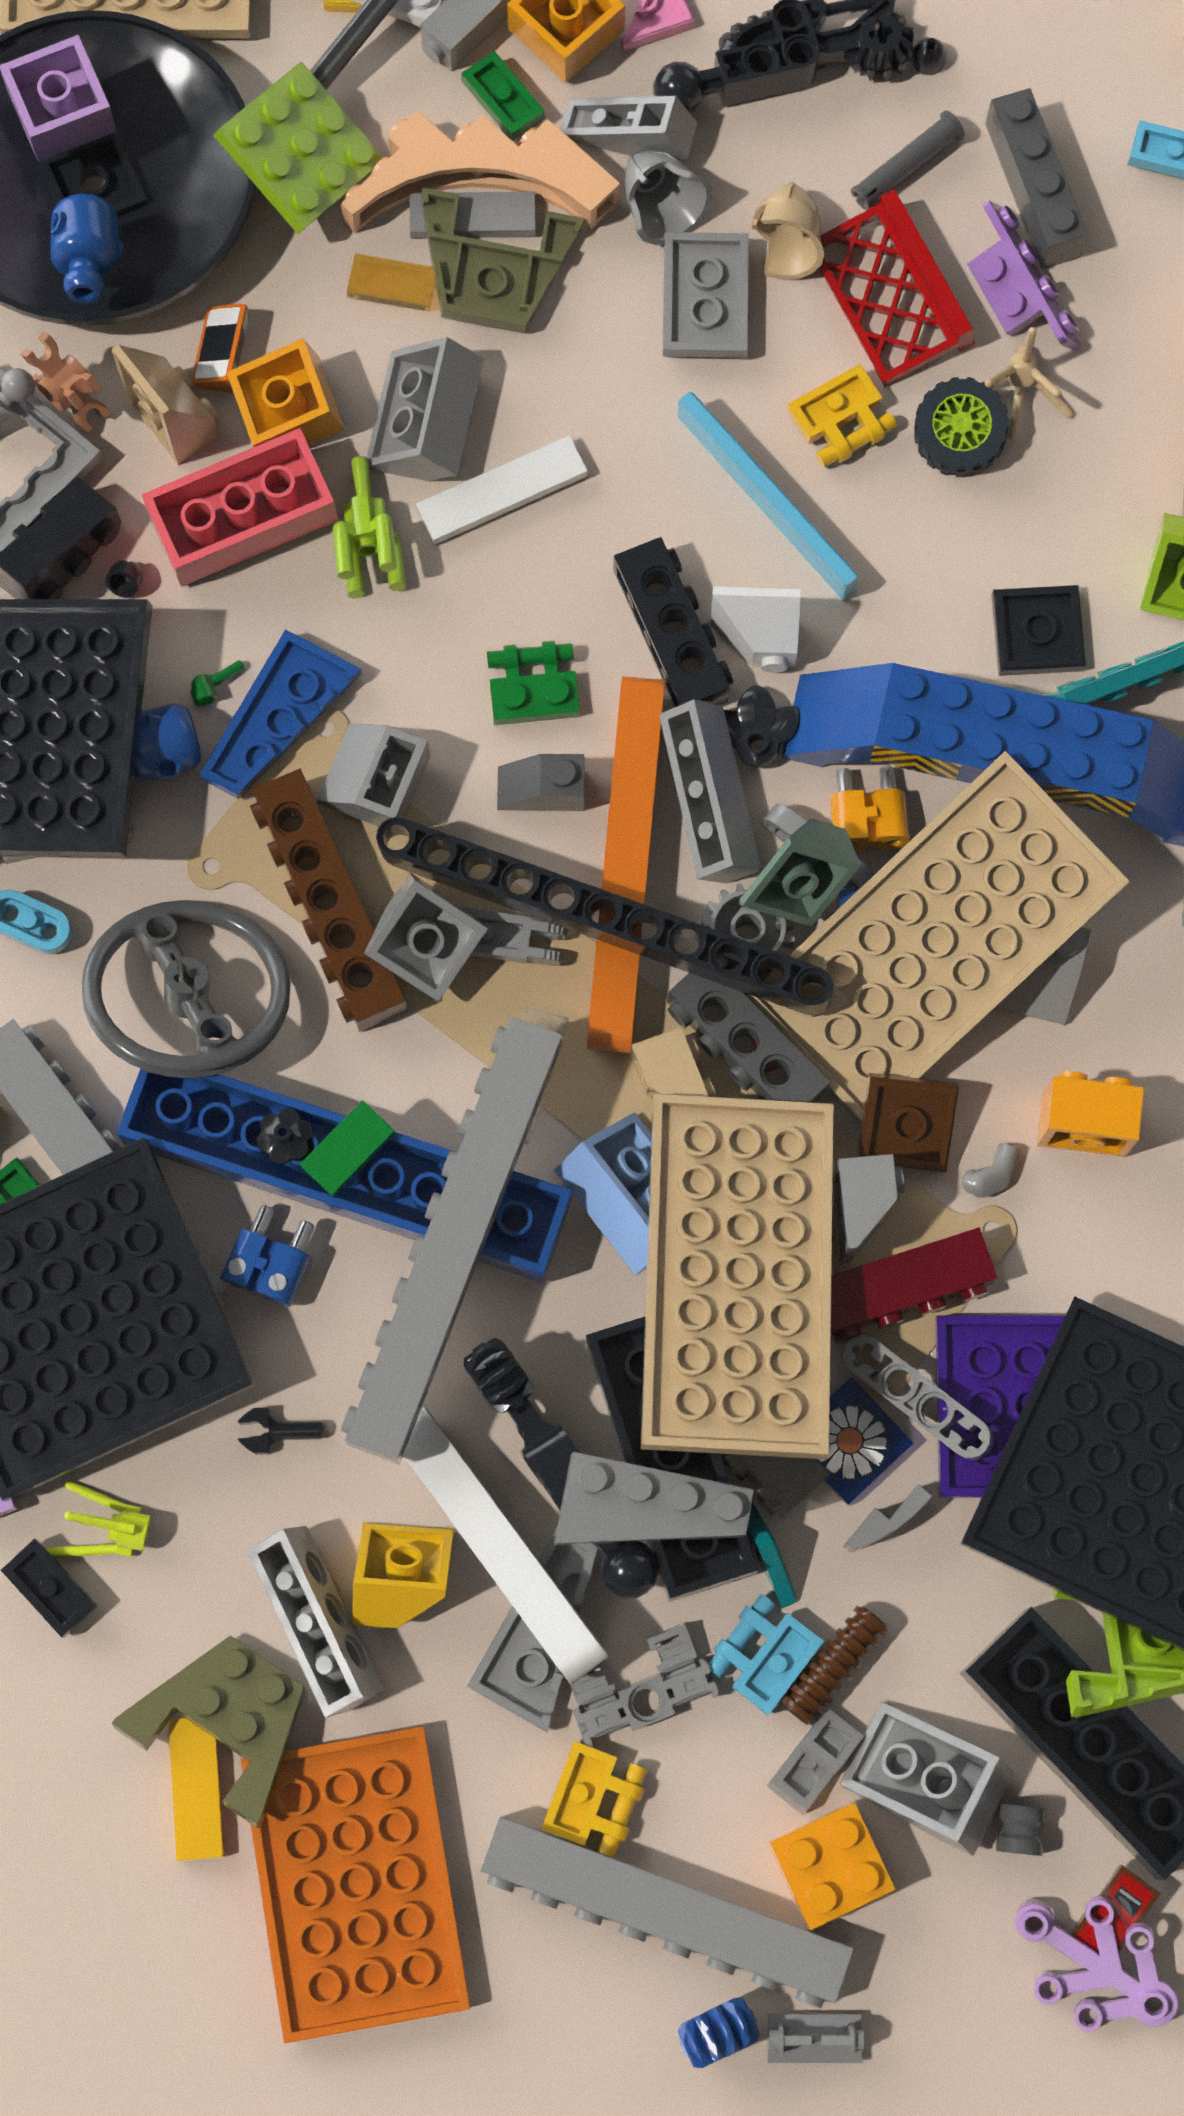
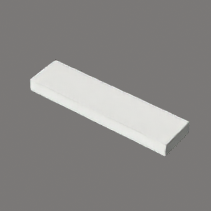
M570 435L422 500L416 503V510L433 544L436 545L588 477V470Z

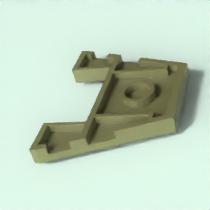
M423 187L421 206L441 317L524 333L580 234L584 218L547 211L539 251L453 234L460 194Z
M230 1635L118 1715L111 1724L115 1730L147 1751L173 1715L179 1713L250 1762L223 1799V1803L247 1822L259 1828L263 1822L266 1813L265 1808L278 1777L279 1765L285 1747L288 1746L306 1690L303 1684Z

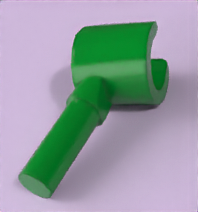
M238 660L211 676L209 674L196 676L192 681L190 691L195 705L202 707L215 702L218 696L214 687L244 670L243 663Z

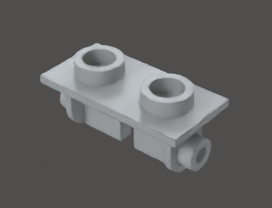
M767 2014L768 2063H862L864 2031L862 2030L861 2014Z

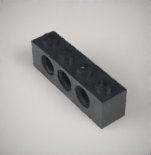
M658 537L614 555L613 571L662 680H665V687L674 707L694 699L717 705L728 702L729 686L733 685L731 672L724 660L718 662L712 648L716 647L713 632L708 623L701 624L695 612V610L699 609L697 597L690 585L684 587L678 573L682 572V566L674 548L667 550L662 537ZM660 583L665 585L669 591L664 595L657 596L651 594L647 588L652 584ZM670 621H679L685 625L686 629L680 633H671L664 628V625ZM695 658L703 664V667L697 671H688L682 667L681 663L685 659Z

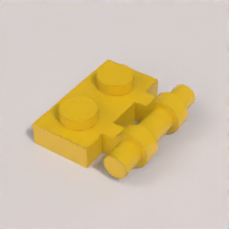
M861 364L788 403L787 406L788 413L808 444L822 437L827 441L829 446L816 452L817 460L823 468L835 461L838 463L846 461L852 457L853 451L867 443L874 445L885 438V433L897 427V423L890 412L877 419L872 413V409L881 405L882 396ZM856 419L861 428L844 437L838 428Z
M574 1741L541 1830L585 1846L590 1830H596L604 1834L597 1852L615 1858L621 1841L626 1842L630 1828H627V1824L635 1802H641L645 1788L641 1786L648 1769L630 1763L624 1780L611 1776L617 1757ZM606 1789L619 1794L609 1820L596 1815Z

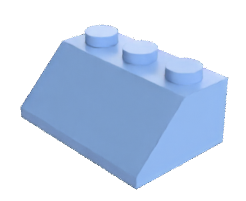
M634 1112L582 1141L554 1171L566 1187L572 1190L573 1196L636 1276L647 1269L652 1134Z

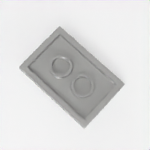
M665 232L663 356L747 358L749 234Z

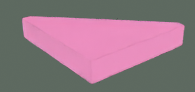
M641 0L625 36L621 39L622 51L626 52L693 29L695 20L687 1Z

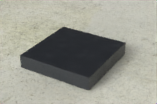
M1079 585L994 589L992 591L998 676L1080 672L1085 670L1086 660Z

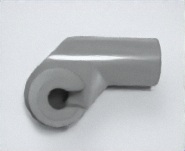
M1000 1143L991 1166L978 1171L971 1169L964 1174L962 1179L963 1189L967 1193L983 1198L1004 1190L1010 1183L1020 1150L1014 1146Z

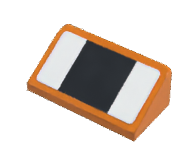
M237 303L207 307L191 379L194 387L233 393L227 372L239 366L249 321V312L246 304Z

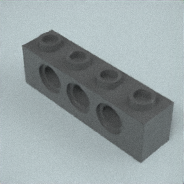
M688 973L668 992L667 1003L670 1005L668 1012L672 1018L683 1028L689 1025L701 1037L698 1042L704 1051L715 1060L721 1057L732 1068L729 1074L743 1090L748 1091L751 1088L762 1100L816 1103L827 1093L831 1082L743 992ZM717 1005L725 1011L726 1017L722 1021L711 1022L704 1017L702 1011L707 1006ZM747 1036L755 1040L757 1049L752 1053L744 1054L736 1050L733 1041L738 1037ZM770 1067L780 1068L786 1073L788 1081L782 1085L770 1084L765 1079L764 1072Z

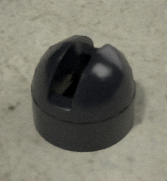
M925 37L920 40L914 48L912 57L914 68L924 75H934L941 71L946 58L944 45L935 38ZM927 49L934 50L932 62L924 60Z
M119 560L111 566L106 575L105 583L113 594L123 598L133 597L141 586L143 573L137 563ZM126 577H128L131 582H126Z

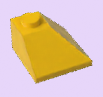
M363 1523L353 1581L352 1625L400 1628L445 1598L454 1529Z

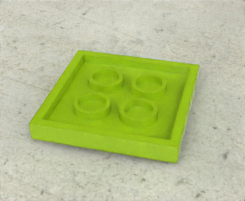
M302 61L226 122L213 135L298 235L342 198L352 186L358 184L370 174L375 165L383 158Z

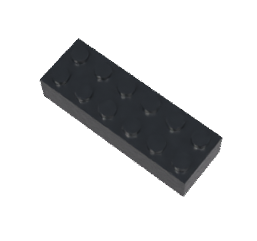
M645 1316L587 1334L586 1345L623 1461L634 1465L730 1484L720 1453L641 1449ZM747 1535L737 1538L649 1541L659 1563V1574L668 1602L755 1575L758 1571Z
M1032 1607L1025 1609L959 1674L1155 1879L1166 1880L1184 1861V1765L1127 1706L1081 1717H1071L1066 1680L1071 1670L1094 1671Z

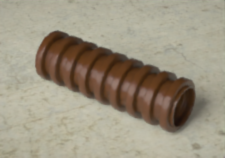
M863 1606L855 1607L853 1611L856 1615L853 1618H846L844 1622L847 1626L844 1629L838 1628L835 1632L838 1637L835 1640L830 1639L826 1643L829 1647L826 1652L821 1650L817 1654L820 1658L817 1663L812 1661L808 1665L811 1669L809 1673H802L799 1676L800 1684L798 1686L796 1684L791 1686L792 1694L789 1697L784 1695L781 1699L783 1706L805 1725L813 1726L816 1723L814 1716L817 1713L820 1715L824 1713L823 1705L826 1702L832 1703L834 1700L832 1694L835 1690L841 1692L843 1689L841 1683L844 1679L849 1681L852 1678L850 1672L853 1668L858 1670L861 1667L860 1659L862 1657L867 1659L870 1656L869 1648L871 1646L876 1648L880 1643L877 1638L880 1635L886 1636L889 1632L886 1628L887 1626Z

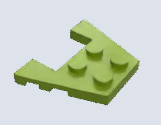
M1053 1589L1055 1599L1075 1600ZM1102 1612L1111 1673L1071 1670L1066 1680L1071 1717L1086 1716L1183 1694L1184 1651Z

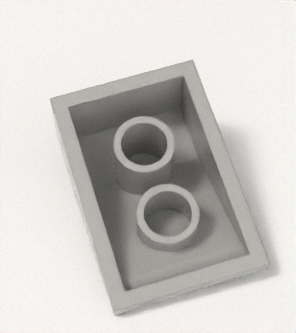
M881 1701L839 1784L931 1836L974 1856L1015 1772L1000 1757Z

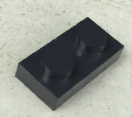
M34 1538L1 1569V1572L61 1638H65L98 1607L38 1539Z

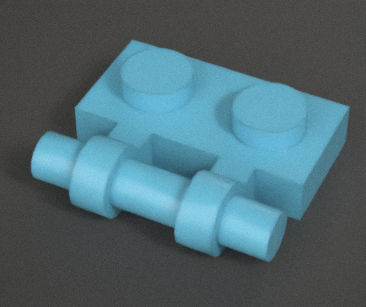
M760 1594L751 1608L746 1605L738 1617L741 1621L726 1641L721 1638L713 1650L716 1654L708 1665L711 1672L719 1678L723 1676L731 1664L742 1673L732 1685V1688L766 1715H769L824 1640L789 1613H786L777 1627H775L765 1619L775 1604L769 1598ZM758 1632L767 1640L753 1659L750 1660L741 1653V1650L753 1634Z

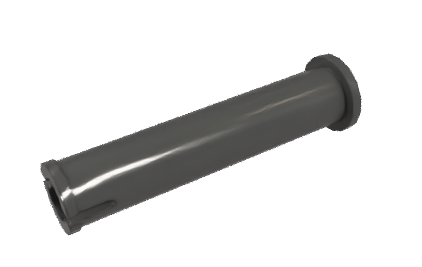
M943 111L940 114V120L863 181L851 188L853 197H856L858 194L860 195L855 200L857 204L864 210H868L871 208V205L880 199V196L892 190L955 139L962 140L965 137V132L960 121L950 111Z

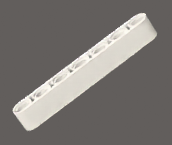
M425 1406L422 1407L403 1456L569 1683L573 1685L608 1658L609 1655Z

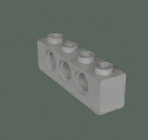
M307 1526L282 1529L247 1549L246 1551L324 1717L348 1712L385 1692Z

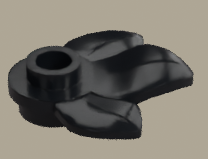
M759 685L750 687L742 694L737 703V711L724 710L732 747L737 750L740 760L750 767L763 768L770 765L777 757L780 745L794 737L799 726L797 707L785 706L776 709L775 702L770 693ZM755 741H765L764 745L759 749L750 748L751 744Z

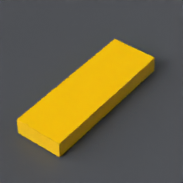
M186 1718L170 1719L168 1726L176 1861L225 1857L218 1742L214 1737Z

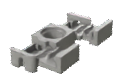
M684 1623L645 1638L650 1650H657L662 1663L657 1666L659 1672H663L664 1680H662L661 1675L658 1673L616 1690L619 1696L616 1698L613 1692L616 1687L614 1683L608 1685L603 1670L608 1669L604 1660L596 1666H600L601 1670L583 1676L573 1685L570 1684L577 1704L582 1703L585 1710L580 1712L577 1705L573 1713L587 1746L594 1747L591 1739L624 1726L630 1725L631 1730L635 1731L675 1715L673 1707L711 1692L714 1699L718 1696V1688L712 1678L707 1661L703 1658H697L700 1665L696 1667L693 1658H696L697 1654ZM678 1635L679 1639L659 1647L656 1646L657 1643ZM642 1689L653 1690L659 1698L658 1708L650 1715H641L633 1708V1697Z

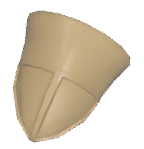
M789 182V184L771 192L755 210L752 221V230L756 229L763 238L769 241L764 270L765 275L782 280L800 279L813 274L822 265L825 254L821 242L819 208L807 191L795 182Z

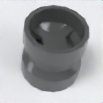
M1000 1804L999 1819L1002 1821L1003 1827L1002 1833L997 1836L996 1851L1042 1856L1044 1842L1039 1835L1040 1827L1045 1824L1046 1809Z

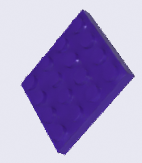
M936 1316L937 1386L986 1423L994 1437L990 1453L979 1460H967L961 1457L938 1439L939 1498H982L1065 1316ZM937 1399L938 1424L945 1420L948 1415L947 1404L942 1399ZM959 1412L954 1425L945 1431L943 1435L948 1438L951 1430H953L965 1439V1444L962 1447L965 1451L970 1446L978 1449L982 1444L978 1437L981 1429L977 1427L975 1431L971 1432L960 1425L958 1421L964 1417V1414Z

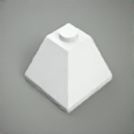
M713 586L710 625L752 667H761L762 670L773 673L786 671L787 668H795L798 651L801 589Z

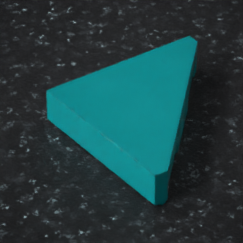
M752 1502L746 1534L780 1606L784 1608L795 1603L797 1596L776 1541Z

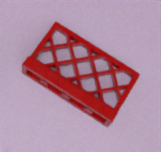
M895 189L880 196L881 203L821 235L823 248L833 242L848 245L849 247L843 265L826 261L823 258L822 265L819 267L884 387L956 348L961 352L975 344L971 324ZM879 219L885 230L880 245L859 240L862 227ZM853 232L852 237L846 236V235H848V234H850V233ZM889 239L893 244L894 248L887 247ZM855 248L877 253L871 272L849 267ZM883 255L902 260L904 267L900 279L878 274ZM832 271L840 273L838 281ZM908 273L914 283L906 281ZM846 275L868 280L862 300L844 295L842 287ZM875 282L896 287L891 307L868 302ZM903 290L919 293L922 296L923 303L919 315L897 309ZM851 306L859 308L857 316ZM927 309H929L933 318L925 316ZM866 310L888 315L882 335L863 329L861 323ZM894 317L916 323L910 342L888 337ZM922 325L940 329L946 339L932 348L916 344ZM870 341L879 343L876 351ZM885 345L907 350L903 364L887 372L880 360ZM913 352L919 353V355L912 358Z

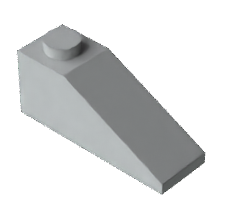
M677 96L570 98L560 130L573 142L630 156L646 151L667 153L677 160H687L698 123Z

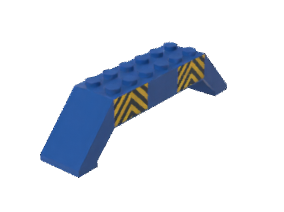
M896 663L802 674L799 677L793 704L798 709L799 726L794 737L784 743L782 759L818 767H824V764L871 761L972 783L1006 751L1054 802L1129 818L1162 837L1164 843L1184 847V740L1153 719Z

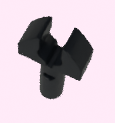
M268 1407L253 1408L238 1420L240 1425L257 1423L261 1424L264 1429L269 1430L257 1439L238 1438V1441L255 1455H269V1447L277 1440L322 1439L325 1434V1426L321 1421L276 1422L269 1416L270 1410Z

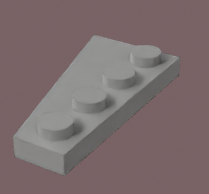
M573 1452L570 1457L554 1545L744 1537L747 1532L754 1490Z

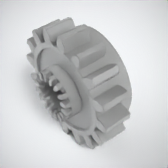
M741 883L737 884L736 892L731 894L722 889L719 893V904L712 901L707 903L706 910L712 917H701V925L784 955H789L782 947H793L795 937L786 932L794 929L795 922L743 907L740 899L747 890H744ZM750 924L752 927H755L759 935L753 939H744L737 934L736 928L740 925ZM729 952L722 954L718 958L720 960L719 966L723 969H728L729 967L734 969L741 962L738 955ZM765 968V971L770 974L775 968Z

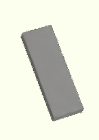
M535 192L455 193L460 194L454 235L468 238L536 237ZM410 193V238H427L421 206L422 193Z

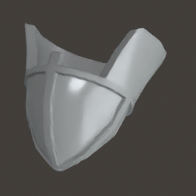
M646 151L631 155L628 158L629 162L626 167L624 187L627 204L633 214L637 234L646 243L661 245L664 244L665 232L689 233L706 215L712 201V186L706 177L691 171L677 159L663 152Z

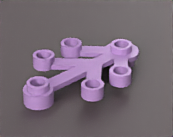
M1094 1896L1087 1902L1085 1909L1086 1919L1094 1927L1099 1953L1053 1923V1912L1045 1902L1032 1899L1020 1905L1016 1913L1015 1924L1017 1931L1023 1938L1033 1942L1044 1940L1087 1969L1059 1975L1052 1972L1041 1973L1036 1978L1034 1985L1035 1996L1041 2003L1050 2005L1058 2002L1064 1994L1112 1986L1127 1997L1100 2003L1093 1999H1083L1076 2004L1074 2021L1081 2030L1094 2031L1103 2021L1133 2016L1141 2023L1151 2027L1163 2026L1174 2018L1178 2007L1177 1995L1167 1982L1158 1979L1152 1952L1154 1934L1147 1924L1134 1923L1128 1927L1125 1934L1126 1946L1136 1957L1138 1980L1122 1969L1112 1925L1114 1907L1108 1898ZM1096 1905H1103L1108 1909L1109 1914L1103 1919H1097L1091 1914V1909ZM1031 1916H1036L1042 1920L1043 1926L1039 1930H1031L1026 1926L1025 1921ZM1135 1932H1143L1148 1936L1149 1940L1145 1945L1138 1946L1131 1941V1936ZM1046 1981L1053 1982L1057 1986V1991L1052 1995H1046L1040 1990V1985ZM1150 1997H1157L1162 2001L1163 2006L1159 2010L1152 2011L1146 2007L1145 2002ZM1085 2008H1090L1097 2013V2017L1091 2022H1086L1080 2017L1079 2013Z

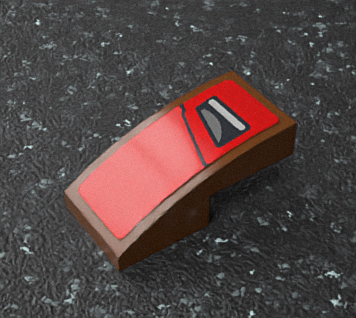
M1123 1865L1117 1867L1098 1895L1108 1898L1113 1904L1114 1918L1112 1925L1118 1952L1126 1943L1125 1934L1128 1927L1134 1923H1141L1161 1894ZM1096 1905L1091 1909V1914L1097 1919H1103L1107 1917L1109 1911L1103 1905ZM1084 1912L1070 1934L1099 1953L1094 1927L1088 1923Z

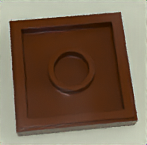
M869 1073L857 1157L893 1154L894 1167L901 1166L902 1168L946 1172L959 1092L958 1083Z

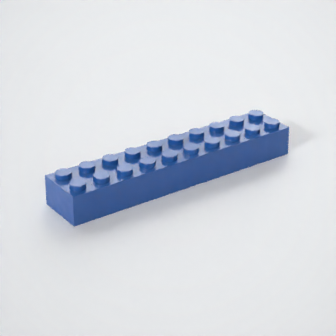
M142 1069L139 1070L116 1135L124 1145L131 1144L145 1137L154 1155L415 1240L418 1234L424 1237L431 1222L430 1219L425 1218L427 1207L434 1192L442 1194L447 1178L441 1176L447 1156L451 1151L396 1132L332 1198L300 1168L299 1164L346 1117L345 1115L220 1074L180 1078L154 1074ZM284 1109H293L298 1113L300 1120L309 1122L313 1129V1135L307 1141L309 1151L303 1159L295 1160L291 1158L288 1163L278 1165L271 1160L269 1153L260 1151L257 1146V1137L262 1132L261 1120L267 1114L278 1115ZM282 1131L280 1136H285L287 1131ZM513 1171L479 1262L544 1283L572 1202V1190Z

